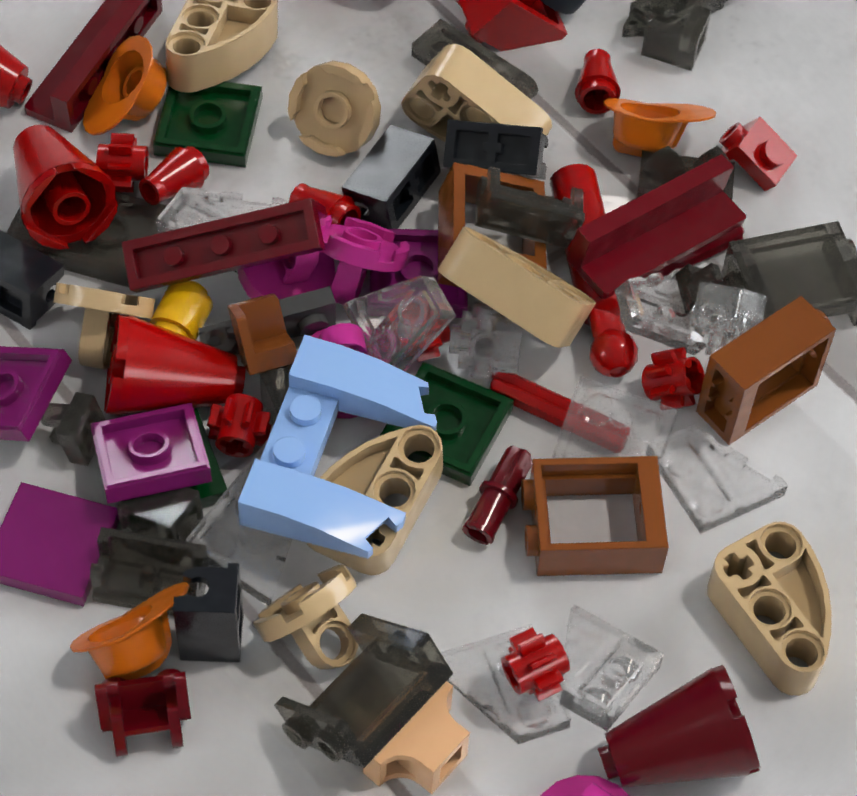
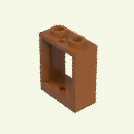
M454 162L439 189L438 268L465 226V202L522 214V254H519L547 269L545 182L521 175H512ZM438 272L439 284L459 287Z
M802 296L798 297L710 355L696 412L728 445L732 444L818 385L836 328L831 325L829 318L824 312L815 309Z
M658 456L533 459L530 479L521 480V504L523 511L531 510L532 525H525L526 556H535L537 576L662 573L669 546ZM632 494L637 541L551 543L547 496Z

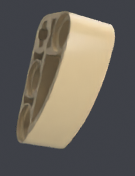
M187 0L165 43L167 82L169 86L179 92L191 93L230 80L260 61L271 49L278 36V0Z
M448 44L431 60L401 102L403 111L413 122L446 142L448 119L542 127L543 134L546 136L552 128V121L549 115L540 106L473 52L458 44Z
M466 226L462 228L438 268V272L445 278L538 339L556 348L570 346L596 304L588 295L547 269Z
M414 425L388 432L350 451L329 467L320 477L379 502H382L387 496L396 493L405 495L408 498L406 503L394 507L406 513L404 526L397 533L387 525L382 524L366 539L369 544L372 539L380 540V546L372 543L373 555L367 559L307 543V545L314 551L363 574L379 575L387 571L394 563L442 475L443 448L442 440L438 433L431 427L424 425ZM415 451H425L432 455L429 460L421 463L412 462L407 458Z
M773 522L730 544L717 554L707 584V594L712 604L773 685L785 694L800 696L814 688L828 655L832 620L829 589L823 569L812 547L801 531L794 525L786 522ZM768 552H778L786 559H778ZM756 616H767L776 624H765L758 620ZM788 657L802 659L807 663L808 667L796 666L788 660Z

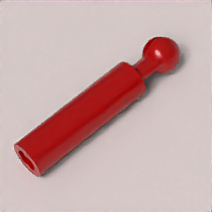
M584 164L564 166L554 172L550 178V188L566 258L577 229L606 214L596 173L592 167ZM568 262L573 286L596 302L584 324L591 327L593 336L589 357L596 371L611 378H619L631 372L638 361V347L633 337L626 333L623 318L628 313L625 291L622 290L607 299L600 298Z

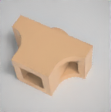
M435 673L406 705H403L401 702L396 704L383 719L380 725L382 731L363 750V774L379 787L386 781L394 778H407L415 781L430 794H433L468 753L470 732L457 723L449 713L452 704L453 685L438 673Z

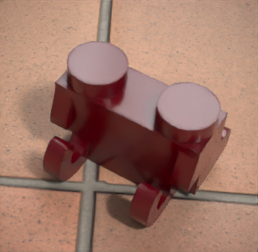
M165 669L156 676L125 680L121 677H110L101 684H95L100 728L102 732L112 731L116 757L128 755L126 736L170 730L172 748L184 747L180 720L191 719L185 671Z

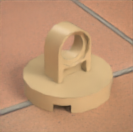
M330 61L315 65L296 79L289 93L288 114L290 121L295 120L296 127L302 134L299 138L303 144L318 154L338 157L355 152L373 138L380 124L381 104L375 86L364 72L349 63Z
M57 282L53 300L54 303L85 308L78 351L79 363L82 366L105 370L109 367L112 352H110L117 315L125 314L152 319L155 299Z
M345 564L334 566L317 574L322 584L319 585L318 582H314L305 587L299 584L263 609L258 614L260 619L253 621V624L264 642H272L291 634L312 666L321 670H329L349 664L356 656L358 637L338 603L356 588V581ZM326 629L334 631L341 642L339 655L335 659L326 657L320 647V638Z

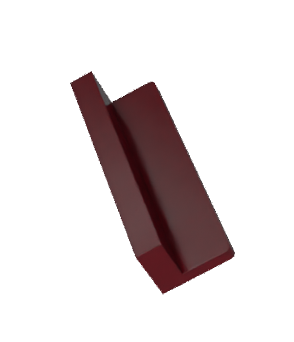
M105 0L24 105L26 115L72 133L83 119L89 100L103 78L112 54L129 37L136 35L144 37L163 11L162 0Z
M720 154L578 228L566 260L600 298L607 299L743 225L746 215L724 192L734 166L723 154Z
M308 198L121 242L129 289L138 293L325 250L320 219L327 217L326 207L314 199Z

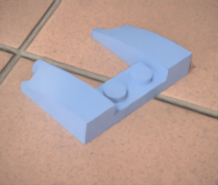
M304 334L288 374L289 388L260 460L255 458L239 497V525L368 559L373 555V547L366 539L382 524L387 525L397 533L404 526L406 513L344 486L315 477V472L338 411L403 428L424 425L436 431L435 414L424 413L421 396L429 395L428 382L375 357L343 345Z

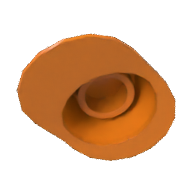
M141 35L131 36L122 42L112 54L104 76L84 112L83 125L85 131L93 136L104 134L113 129L123 119L131 121L144 119L160 103L166 89L167 70L153 57L152 46L147 38Z
M618 98L606 99L603 103L608 109L614 111V150L619 153L642 158H657L668 154L677 146L688 122L706 121L716 116V111L712 108L693 104L644 103Z
M182 582L160 591L122 616L111 619L84 632L73 640L69 646L73 652L88 651L105 679L121 677L125 680H131L150 674L161 666L169 655L172 645L167 611L173 607L174 597L185 595L190 585Z

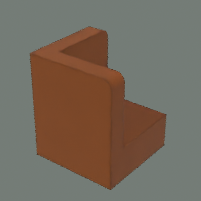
M271 293L227 305L240 359L250 376L293 364L297 354L296 346L286 331L279 298L275 294Z

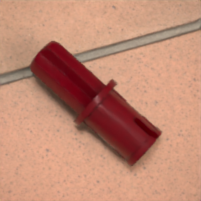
M516 446L508 447L490 480L481 483L479 487L481 496L467 522L462 527L463 532L472 540L484 545L492 544L508 510L514 509L517 506L518 497L516 495L521 487V480L526 478L532 466L531 454L527 450Z

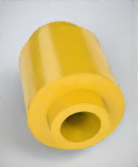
M195 281L169 285L149 322L197 340L199 336L198 329L203 328L213 308L212 299L208 295L207 290Z

